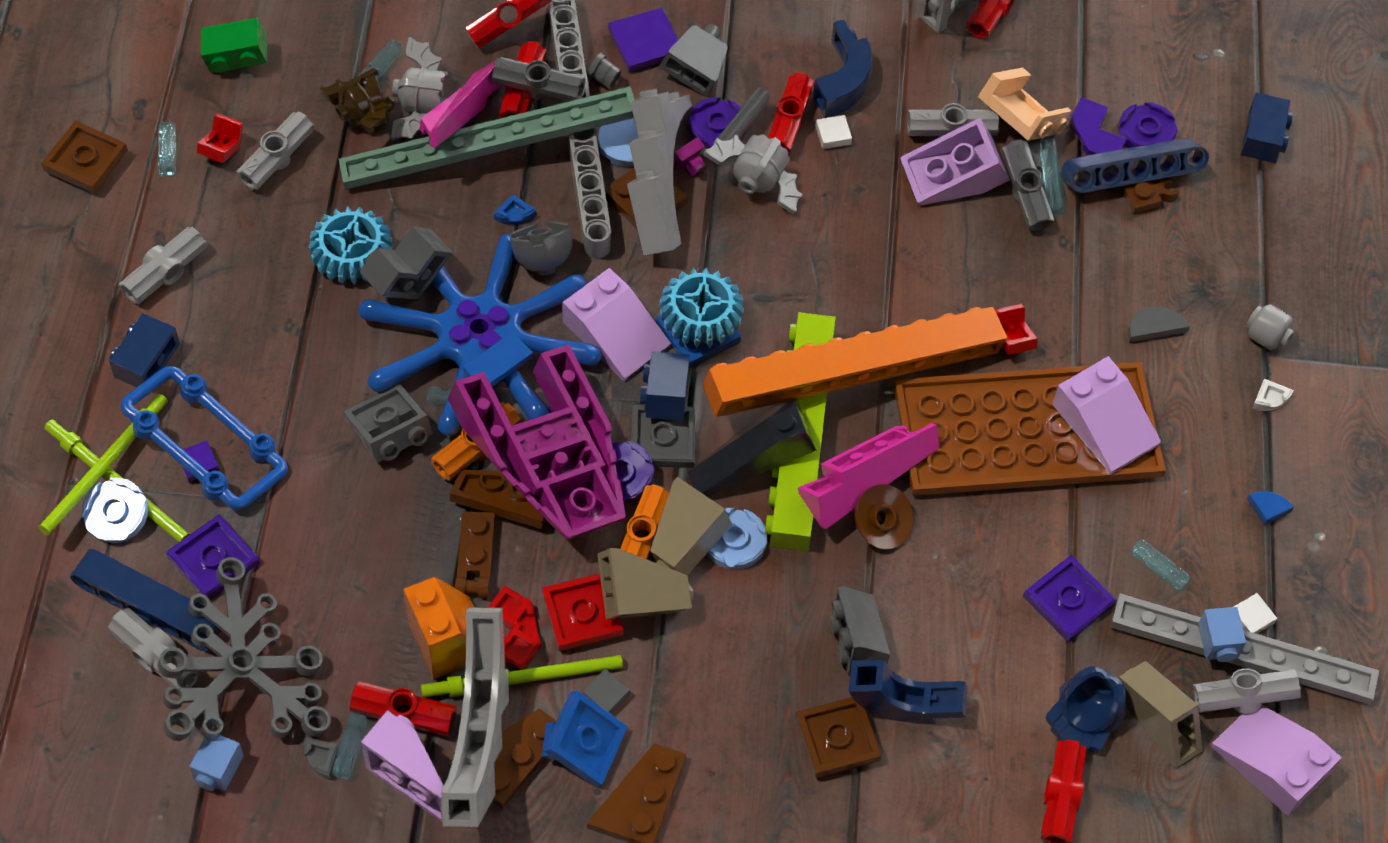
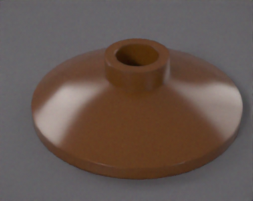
M876 485L867 489L859 498L855 509V522L861 537L869 545L878 549H893L900 546L909 537L913 527V510L909 500L899 489L891 485ZM877 513L881 516L880 524L877 520Z

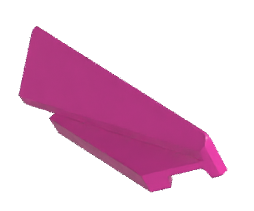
M495 62L475 72L463 88H460L421 118L420 131L422 134L430 136L431 147L436 148L486 108L487 97L500 88V84L493 83L492 80Z
M932 423L915 432H909L907 426H895L821 463L822 472L825 477L798 487L799 495L819 525L827 529L855 509L859 498L867 489L876 485H888L939 448L937 425Z

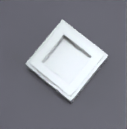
M845 115L816 120L815 126L822 149L851 145L852 137Z
M1258 593L1234 606L1238 607L1242 628L1245 631L1257 634L1275 624L1277 617Z

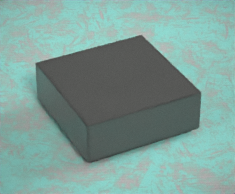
M604 669L582 691V694L611 714L630 695V689L608 670Z

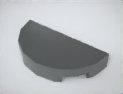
M1150 306L1140 310L1133 317L1128 330L1129 342L1186 333L1190 326L1185 318L1175 310L1164 306Z

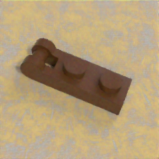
M462 511L455 588L464 594L470 593L478 594V597H489L496 522L495 513ZM468 576H477L479 581L468 580Z

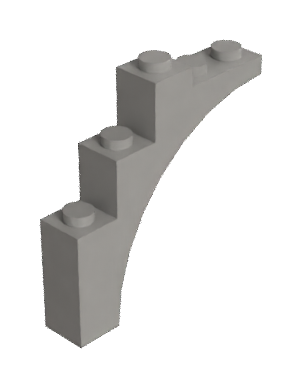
M657 89L639 92L640 98L631 101L638 138L629 142L636 179L627 183L643 255L671 251L681 245L674 201L673 154L680 121L685 112L692 107L690 95L679 96V92L658 94Z
M468 608L466 611V670L463 707L453 763L447 781L441 791L443 826L478 827L495 797L494 762L502 749L501 714L509 703L508 669H505L502 608Z

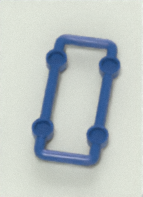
M167 366L160 369L122 399L121 411L133 422L135 436L142 440L152 439L202 483V494L209 500H221L232 509H245L287 474V462L275 452L274 440L267 434L260 433L256 435L206 392V381L197 374L187 375L177 367ZM173 379L181 386L180 394L185 401L202 404L249 445V456L254 461L260 463L268 462L274 469L244 494L237 497L228 489V479L223 473L219 471L208 472L159 429V418L156 414L148 410L140 412L134 405L167 380Z

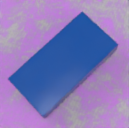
M512 331L463 366V372L467 377L485 372L493 387L531 360L533 352Z

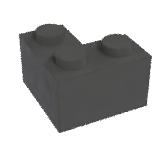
M412 226L411 229L404 233L402 241L395 250L376 248L371 252L359 272L381 296L419 299L453 252L430 228Z

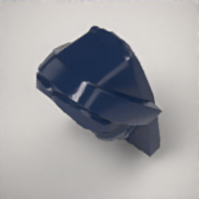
M1090 666L1076 673L1059 687L1060 699L1046 714V722L1051 726L1050 731L1057 736V741L1068 739L1078 741L1081 745L1087 747L1086 753L1088 750L1097 753L1102 749L1110 732L1123 727L1126 705L1125 686L1120 679L1097 666Z

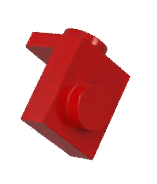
M216 114L213 117L212 131L197 143L196 153L208 157L211 161L224 163L241 147L243 123L227 116Z
M1022 304L995 310L1007 336V340L1002 347L1008 355L1037 349L1038 338L1025 323V307Z

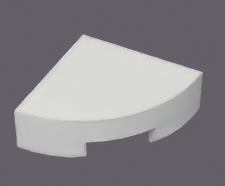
M1264 379L1252 409L1260 411L1276 410L1288 402L1294 390Z

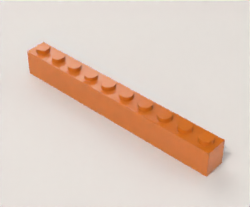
M974 307L965 313L956 315L947 313L938 319L929 321L920 319L902 327L892 325L883 331L874 333L865 331L852 338L842 339L838 337L824 344L815 346L814 344H806L797 350L788 352L778 350L769 356L761 358L751 356L738 363L729 365L727 363H719L709 369L702 385L716 418L790 401L795 398L799 399L997 354L1007 340V336L994 307L984 309Z

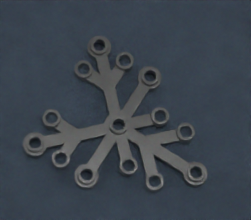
M228 557L223 559L216 571L217 580L224 586L227 616L210 603L209 598L203 594L193 595L188 604V611L191 615L195 617L204 616L228 635L231 647L215 635L209 625L198 624L194 627L191 634L192 643L198 647L207 646L219 657H187L181 649L175 647L165 649L160 655L157 667L159 672L166 678H177L184 672L222 671L207 688H181L180 686L173 685L166 689L163 703L167 708L178 709L183 703L191 704L185 710H174L168 714L163 727L164 733L174 741L187 739L194 727V721L204 711L201 734L208 740L217 739L224 728L223 721L219 718L217 697L235 679H248L271 698L273 719L269 725V731L274 737L283 738L288 735L292 727V721L288 717L287 711L301 721L302 730L308 736L320 737L326 733L331 723L328 711L322 707L314 706L321 697V688L315 683H306L303 686H279L262 671L296 670L303 676H310L319 670L323 656L316 647L310 645L301 647L295 656H258L267 646L275 645L280 637V629L273 623L264 624L258 636L247 647L245 646L244 636L263 616L267 617L273 614L277 601L271 594H261L255 605L242 617L238 585L245 574V566L237 558ZM225 573L232 574L234 578L226 576ZM261 602H267L271 607L265 608L261 605ZM194 603H201L204 605V608L199 609L194 606ZM264 632H271L275 637L269 638ZM197 633H205L208 638L202 639L198 637ZM301 661L309 662L311 667L304 665ZM241 662L245 668L238 667L234 663ZM172 663L177 669H171L165 664ZM311 691L315 694V697L310 698L305 692ZM176 694L180 700L173 701L168 695ZM309 722H316L320 728L311 726ZM275 723H283L286 729L277 728ZM178 725L183 731H175L172 726ZM206 725H215L218 730L210 731Z

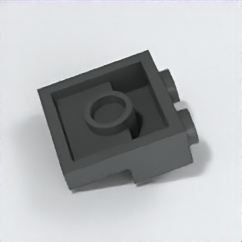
M400 384L343 412L346 421L360 437L363 447L376 463L384 459H395L401 450L411 445H422L426 442L428 436L433 434L427 414Z

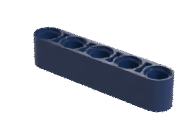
M1183 138L1072 158L1063 164L1060 174L1064 182L1077 192L1084 193L1198 172L1207 166L1209 154L1204 147L1194 140ZM1194 151V155L1187 160L1189 153ZM1167 155L1165 162L1159 165L1161 158ZM1139 160L1137 167L1131 170L1132 164ZM1111 165L1109 172L1102 175L1104 169ZM1079 171H1082L1081 177L1077 180H1074L1075 175Z
M89 549L70 574V579L81 589L121 610L130 608L146 623L158 627L165 633L198 650L206 652L209 648L207 646L198 647L192 643L191 634L196 625H209L217 636L221 632L218 627L204 616L195 617L189 613L188 604L191 598L95 549ZM198 602L194 603L195 607L199 609L204 608V605ZM197 633L198 637L202 639L208 638L205 633Z

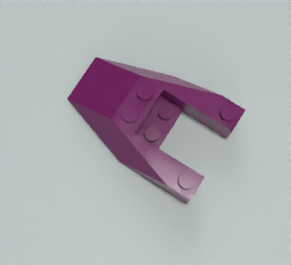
M569 344L541 353L533 370V374L553 412L511 426L485 372L454 382L448 401L461 427L494 466L566 540L620 522L626 518L621 484L617 478L615 466L617 461L615 449L613 450L611 441V424Z

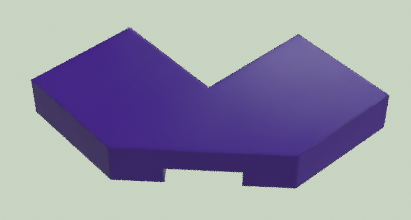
M1081 97L1071 117L1070 126L1081 140L1085 154L1089 156L1122 150L1126 142L1125 138L1100 129L1109 107Z

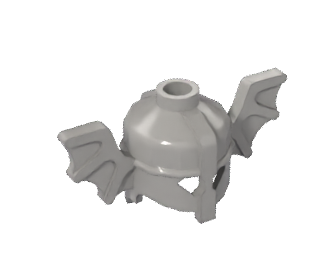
M412 37L408 38L406 57L419 64L421 69L408 68L401 80L394 79L392 96L398 97L403 110L412 112V115L394 120L391 133L393 141L399 138L413 140L415 134L420 131L421 118L447 99L443 97V83L441 80H444L448 72L437 71L438 66L442 63V58L432 54L428 42L420 43Z
M762 134L759 136L752 135L747 144H743L739 140L738 135H735L728 141L716 138L713 146L704 151L703 155L718 165L727 159L737 158L734 163L733 173L739 182V188L745 193H765L773 189L776 184L778 187V205L792 214L797 211L796 203L802 196L795 186L797 175L785 172L784 169L790 157H788V151L781 147V141L776 137L769 139L766 135Z

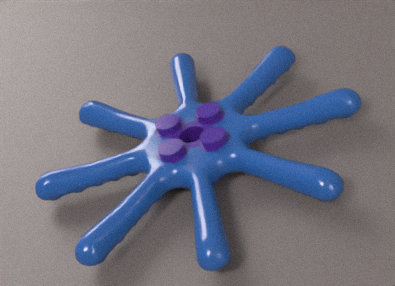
M505 234L498 240L484 292L480 295L466 296L462 294L445 267L441 268L432 280V283L449 304V308L442 313L431 314L373 299L364 300L359 305L358 313L365 320L433 331L438 336V340L434 345L372 372L368 377V385L375 392L384 391L443 359L453 360L459 366L454 382L466 378L467 375L463 372V366L512 331L532 352L544 353L569 344L579 363L596 365L600 361L602 354L600 349L593 344L529 334L521 329L522 321L561 304L587 285L586 279L581 275H573L519 304L503 303L500 300V294L515 258L510 243L511 234ZM518 370L503 379L528 420L549 414L546 405ZM447 399L438 422V429L443 435L452 436L458 433L461 425Z

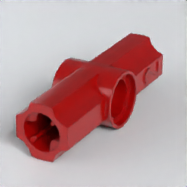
M506 0L465 28L480 49L507 30L517 26L521 21L552 2V0ZM512 6L516 9L517 18L513 22H505L501 18L500 12L504 7Z
M979 0L977 8L967 21L966 28L975 38H988L999 20L1006 18L1014 0Z
M529 41L526 44H522L517 61L528 64L536 60L545 61L546 49L537 42ZM506 86V94L499 112V118L528 112L531 101L534 98L528 94V91Z
M800 72L789 76L783 96L778 102L777 113L768 136L769 139L774 137L779 139L781 147L788 151V155H790L797 133L802 127L803 115L814 86V81L808 77V74Z
M358 681L353 689L349 706L350 712L381 719L386 711H389L396 717L403 715L413 723L416 729L447 737L452 731L457 707L454 705L416 696L412 690L407 688L391 690ZM401 705L411 707L409 711L404 713L395 711Z
M1068 739L1058 741L1056 744L1052 772L1048 776L1043 804L1046 805L1040 840L1046 843H1071L1075 815L1079 810L1084 788V781H1081L1087 748L1078 741Z

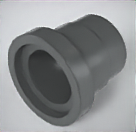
M600 53L593 60L586 74L587 79L590 81L594 79L610 89L620 77L622 70L608 61L606 55Z

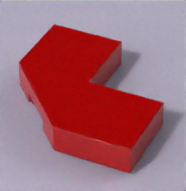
M504 585L488 608H502L503 626L510 629L504 638L505 664L515 670H523L528 667L541 649L532 601Z

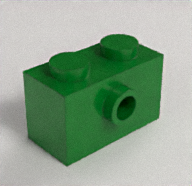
M258 18L201 28V57L210 74L266 64L267 35Z

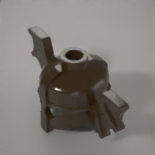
M375 68L354 79H349V82H342L338 79L330 86L320 87L322 94L327 99L339 98V104L335 106V111L343 122L348 120L354 126L362 127L370 134L380 124L387 123L386 114L394 109L395 100L389 99L388 96H381L375 77L379 74Z

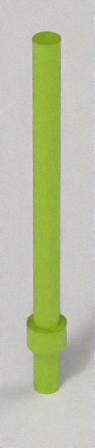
M158 394L145 409L141 408L139 411L148 410L157 415L168 403V400L164 395ZM133 422L38 526L43 534L49 535L135 440Z
M53 419L46 423L45 430L60 442V447L68 454H75L90 468L100 459L83 445V440L74 432H68ZM110 467L101 476L105 481H110L109 479L116 477L122 478ZM147 499L149 511L147 516L176 541L180 542L190 535Z
M621 655L509 671L508 685L594 673L604 669L623 668ZM461 675L447 677V681L422 684V697L427 698L447 694L450 697L463 696L465 678L461 679Z

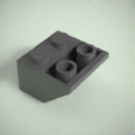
M845 586L838 587L836 599L831 601L833 614L829 615L828 620L832 635L837 634L840 644L836 646L840 665L845 664L849 676L851 662L855 660H885L888 664L890 652L874 595Z

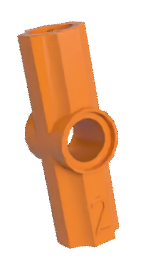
M500 403L511 426L521 423V418L509 403ZM463 428L461 435L431 457V464L437 474L444 480L450 481L462 469L464 470L474 461H482L487 458L477 444L471 442L472 438Z
M654 484L645 486L635 514L627 524V533L620 548L621 550L648 560L670 493L664 487ZM640 530H646L650 533L644 538L634 535Z

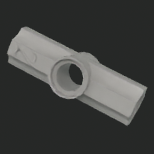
M956 103L948 104L942 110H908L907 133L909 136L942 137L981 118L991 135L997 136L999 115L993 110H966L962 105Z
M299 111L297 113L293 112L275 131L267 132L262 136L261 146L236 171L237 178L250 190H258L276 170H282L289 165L290 155L314 131L313 123L303 113Z
M187 227L164 247L157 245L151 248L144 256L142 265L119 283L120 290L133 304L139 305L161 285L169 286L175 283L183 274L184 266L207 248L206 241L195 228Z
M130 608L120 610L112 617V621L108 625L109 632L131 650L134 658L147 671L151 673L155 671L171 686L177 685L181 688H191L196 683L201 672H184L177 678H166L159 672L157 664L161 653L167 648H177L173 640L158 627L153 629ZM172 663L165 664L171 669H177Z
M1240 669L1232 674L1231 679L1193 685L1195 703L1198 704L1199 713L1234 708V710L1240 713L1251 714L1257 712L1261 708L1262 703L1300 698L1301 689L1295 669L1267 674H1259V672L1252 669Z

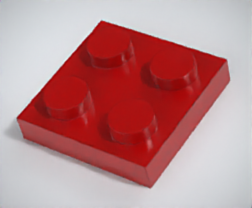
M600 573L542 587V595L558 651L623 636L620 618L606 620Z

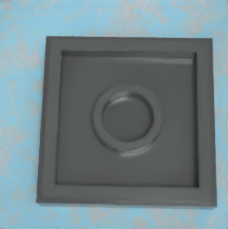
M632 405L631 442L644 447L652 458L654 466L694 467L695 407L685 406L683 421L646 418V405Z

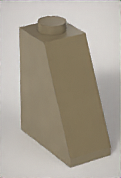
M677 477L673 481L650 551L657 564L689 575L732 526V522L725 508Z
M609 548L597 554L606 620L680 613L692 608L693 589L688 582V575L618 548Z
M1146 661L1129 669L1119 677L1125 686L1127 708L1175 768L1202 752L1198 704Z

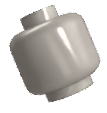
M1272 304L1266 305L1263 308L1258 306L1246 323V327L1249 328V338L1268 350H1274L1279 345L1285 347L1295 333L1291 329L1293 324L1292 317Z

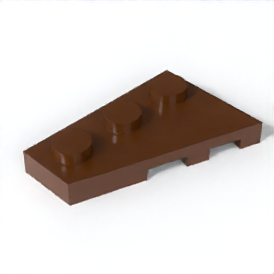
M462 469L450 492V501L484 512H492L497 516L542 529L546 520L500 471Z
M541 709L536 710L502 731V749L494 762L495 797L492 801L502 809H504L545 759V757H542L546 723H556L557 720Z
M654 743L587 822V829L628 843H655L684 766L686 754Z

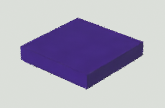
M662 8L608 23L610 35L628 72L661 63L669 49L678 41Z
M220 514L166 551L167 558L199 594L207 596L209 600L224 590V586L216 578V571L223 559L228 557L239 559L245 566V574L260 564L257 555ZM225 573L226 576L234 578L232 574Z
M1072 555L1025 590L1023 594L1027 602L1067 642H1070L1115 606L1117 601Z

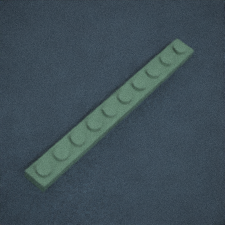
M631 86L461 128L436 148L430 146V136L340 158L339 164L345 189H350L632 119L634 115L631 101L634 100Z

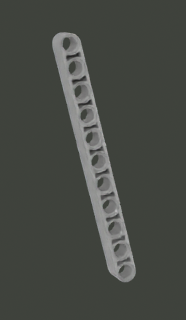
M552 0L548 4V16L557 71L585 77L586 83L582 98L590 97L575 0ZM561 99V102H562V103L570 102V101H566V100H562V99ZM595 128L566 136L583 249L589 257L600 259L607 256L610 252L611 226Z

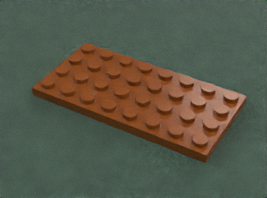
M1142 362L1116 364L1128 378L1157 432ZM1090 366L895 379L894 381L900 426H907L909 432H915L932 423L937 425L939 448L908 470L912 496L1164 477L1166 469L1159 445L1110 475L1054 408L1052 403L1058 385Z

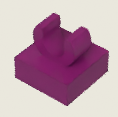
M698 137L674 152V171L684 165L686 172L692 177L705 166V163L699 156L705 146Z

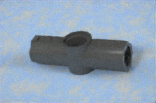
M500 57L495 62L492 75L493 83L528 91L532 98L539 100L546 99L549 96L566 101L582 99L586 83L585 77L550 69L546 62L540 60L532 61L528 64Z
M1020 139L1003 146L1001 153L1013 184L1012 195L1020 204L1028 230L1035 232L1053 225L1054 217L1042 186L1043 175L1036 169L1027 141H1021ZM1022 183H1029L1033 188H1026Z

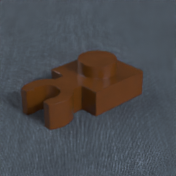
M1172 177L1162 178L1158 184H1153L1152 180L1123 185L1121 193L1132 215L1160 208L1162 201H1175L1179 190L1169 191L1165 189L1171 187L1173 182Z

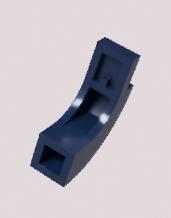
M844 19L833 23L831 38L844 66L835 73L816 78L814 82L813 98L824 118L838 115L853 107L865 93L869 82L872 63L870 43L867 37L857 40L855 31L849 29Z
M855 660L851 662L848 692L860 706L870 712L889 719L917 724H936V718H965L968 686L965 681H914L895 674L885 660Z

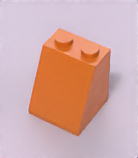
M437 577L404 588L408 624L433 680L466 667V611L468 608H475L471 598Z

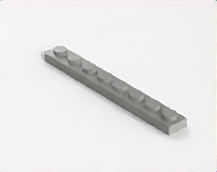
M1119 594L1110 625L1111 628L1205 655L1198 628V622L1201 617ZM1245 630L1243 632L1246 645L1240 656L1232 661H1228V663L1265 674L1295 669L1299 684L1369 705L1374 699L1379 674L1377 669Z

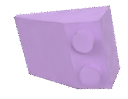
M981 118L900 157L919 206L983 194L1010 180L993 137Z
M610 268L562 302L563 323L584 343L597 346L602 354L601 360L624 382L643 369L644 364L651 362L652 352H665L671 347L670 341L632 289Z
M1109 356L1058 385L1052 405L1110 475L1161 445L1162 441L1128 378Z
M1263 705L1257 712L1251 714L1243 713L1211 744L1215 751L1287 816L1332 773L1342 758L1316 734Z
M386 711L361 741L366 769L442 822L441 791L444 785L420 741L413 723L403 715L396 717L389 711Z

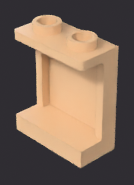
M1024 68L992 73L978 97L1025 139L1029 141L1058 135L1065 130L1069 123L1067 119L1072 111L1069 108L1047 111L1022 88L1031 74Z

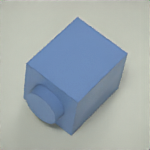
M1238 607L1204 610L1198 622V628L1206 660L1218 659L1220 662H1228L1239 657L1246 645Z
M219 736L215 740L204 738L189 766L195 780L194 782L201 788L213 791L216 788L225 792L244 757L240 743L223 736Z

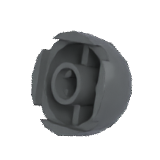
M547 222L548 227L538 228L537 224H533L512 232L510 243L517 262L530 271H538L539 275L555 273L557 271L556 267L564 264L571 254L572 236L568 223Z

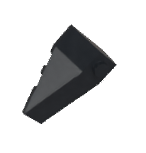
M795 398L767 410L688 472L692 487L705 496H710L817 451L798 399Z

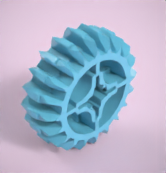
M347 206L345 212L340 213L335 208L334 216L331 217L324 214L323 222H316L315 231H311L309 251L312 254V262L318 267V271L321 274L327 273L330 281L338 277L341 284L346 279H351L354 285L359 278L367 282L359 271L366 263L368 255L376 248L392 249L393 241L392 237H390V229L387 225H384L381 216L375 217L372 210L364 214L361 207L356 211H351Z
M693 267L690 275L681 271L679 279L671 278L669 286H665L660 299L661 321H664L666 331L672 330L674 339L682 336L684 345L689 341H694L696 348H698L701 342H706L710 348L713 340L722 344L725 336L731 338L734 334V329H738L741 324V317L744 312L742 294H738L737 284L731 285L729 276L721 279L719 270L713 275L709 274L707 268L704 269L703 273H697ZM701 302H704L702 313H699Z

